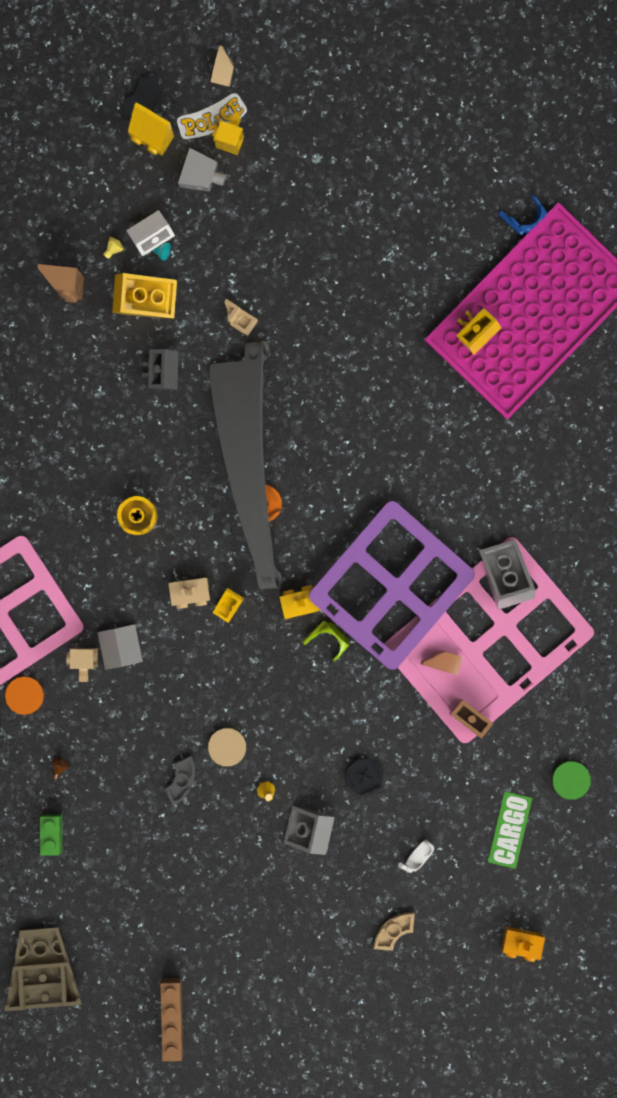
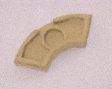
M414 912L401 913L386 921L375 937L373 949L393 950L394 944L400 936L406 933H413Z

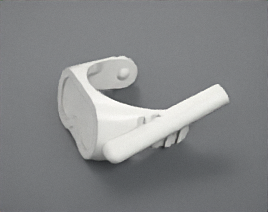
M427 840L421 842L411 853L406 864L400 862L398 867L409 873L417 871L432 855L434 846Z

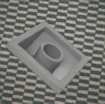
M135 624L97 632L105 670L143 662Z

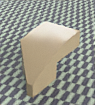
M219 45L211 82L230 86L234 63L222 45Z
M226 299L225 305L228 321L232 327L248 336L258 320Z

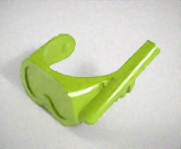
M323 621L302 643L306 645L320 633L334 635L340 643V652L333 659L335 662L350 645V641L335 624Z

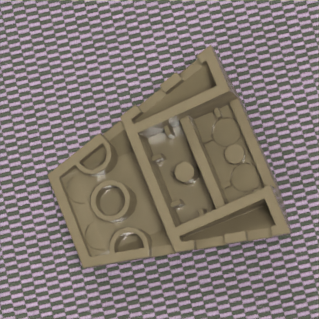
M59 928L20 931L5 1011L82 1005Z

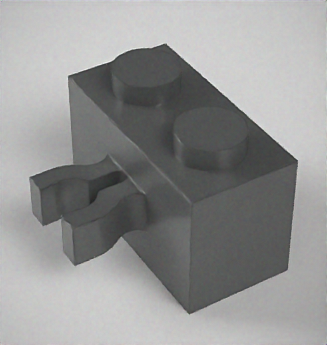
M167 349L149 350V362L142 363V366L149 368L147 373H142V377H149L148 388L177 390L179 351Z

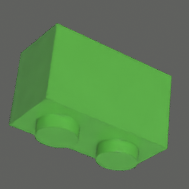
M62 813L42 814L40 816V856L60 855L63 852Z

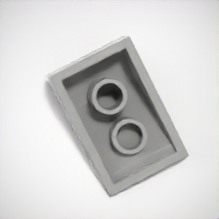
M516 539L479 550L498 610L535 598V587Z

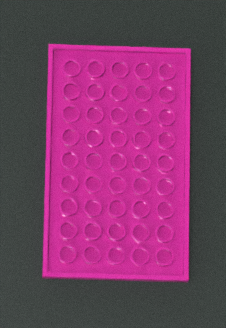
M558 202L442 321L425 341L508 420L617 307V259ZM484 308L498 321L501 329L473 355L456 336L464 328L457 320L460 318L463 322L469 323V317L465 312L468 310L474 318Z

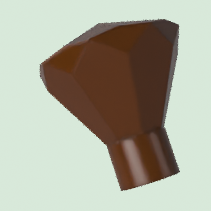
M53 758L54 771L52 778L59 779L60 774L69 768V762L62 758Z

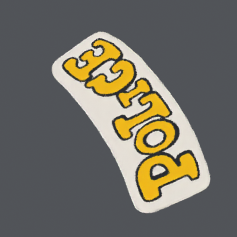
M230 94L208 108L180 116L177 119L181 136L183 139H191L211 134L215 126H219L220 121L230 124L233 113L240 115V118H242L247 112V108L238 94Z

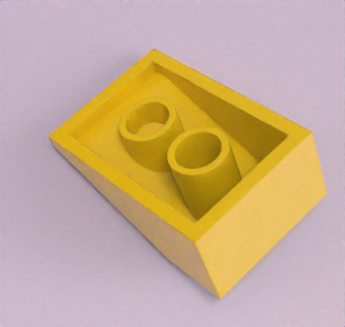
M135 103L128 129L129 136L131 137L130 140L137 145L142 143L147 146V150L154 155L158 153L163 156L174 138L170 122L139 103Z
M126 273L116 274L112 313L174 318L177 280Z

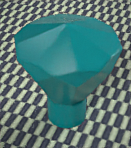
M161 244L152 251L161 260L165 261L170 255L171 244Z

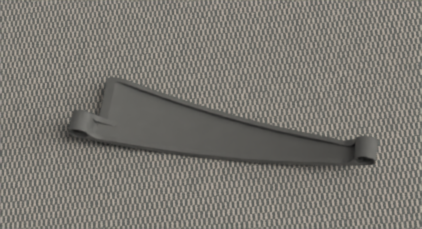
M266 341L247 343L244 361L211 364L209 375L226 470L241 525L254 560L258 585L260 589H277L282 586V575L276 569L273 561L263 456V365L265 359L270 354L269 344Z

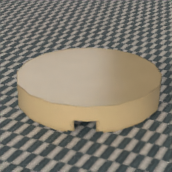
M223 728L216 731L208 743L210 757L221 766L238 764L246 752L244 737L233 728Z

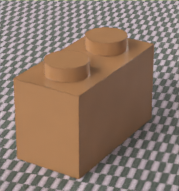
M461 698L449 713L481 739L493 725V722Z

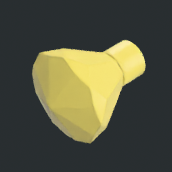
M109 237L107 250L103 255L109 259L113 254L124 250V247L119 240Z

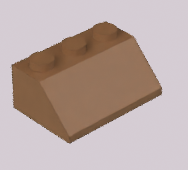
M38 264L40 272L66 302L76 303L77 300H82L84 277L77 268Z

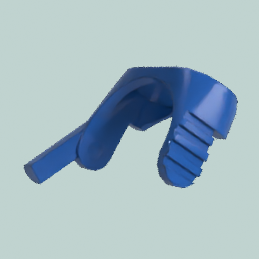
M533 194L530 197L536 204L537 214L531 223L520 225L513 217H508L503 211L498 214L520 235L531 231L547 215V211Z

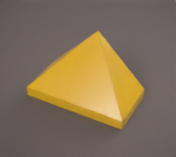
M227 588L212 613L229 623L244 597Z

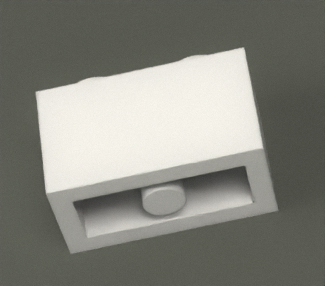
M159 210L126 230L142 256L175 236Z

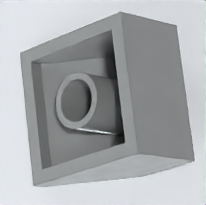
M292 806L284 843L310 854L326 855L335 817L322 812Z

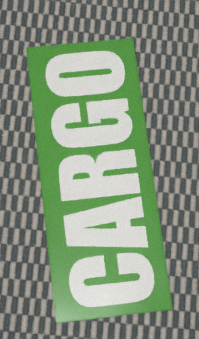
M504 791L488 860L489 863L516 869L532 798Z

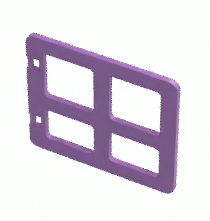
M390 501L380 510L311 590L309 599L384 666L394 670L400 666L474 579L475 573L471 567L398 503ZM391 519H395L424 545L423 550L398 578H395L366 552L368 545ZM434 557H438L457 574V577L431 607H428L409 590V586ZM354 562L363 567L386 588V593L360 622L328 596L330 589ZM400 600L419 616L420 620L397 648L392 651L372 634V629L395 602ZM330 603L339 610L335 615L326 608ZM375 642L383 649L380 654L371 648Z

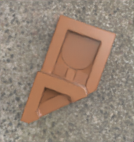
M437 651L430 658L422 660L420 664L458 675L463 657L445 651Z

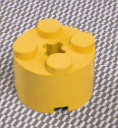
M140 496L126 499L120 504L117 511V519L124 531L133 535L149 533L155 527L158 518L154 504ZM139 510L140 514L142 515V518H138V520L135 521L136 518L133 517V514L137 513Z

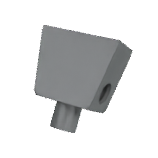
M189 148L178 184L181 188L210 191L213 183L223 186L226 175L216 172L218 168L216 161Z

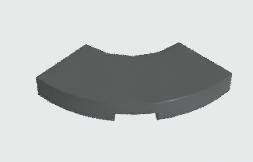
M192 755L174 763L175 778L165 788L172 806L182 801L193 785L195 764Z

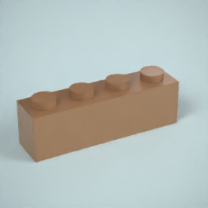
M162 978L161 981L162 1061H182L183 1058L182 978Z

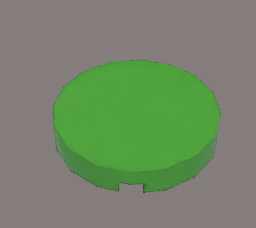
M576 761L561 763L552 775L554 790L566 799L582 797L588 791L591 784L588 770Z

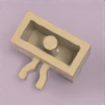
M208 578L169 583L172 606L176 605L177 609L188 608L189 603H195L196 606L207 605V601L211 600Z
M72 648L67 653L66 661L67 664H70V669H79V682H87L88 669L98 667V648Z

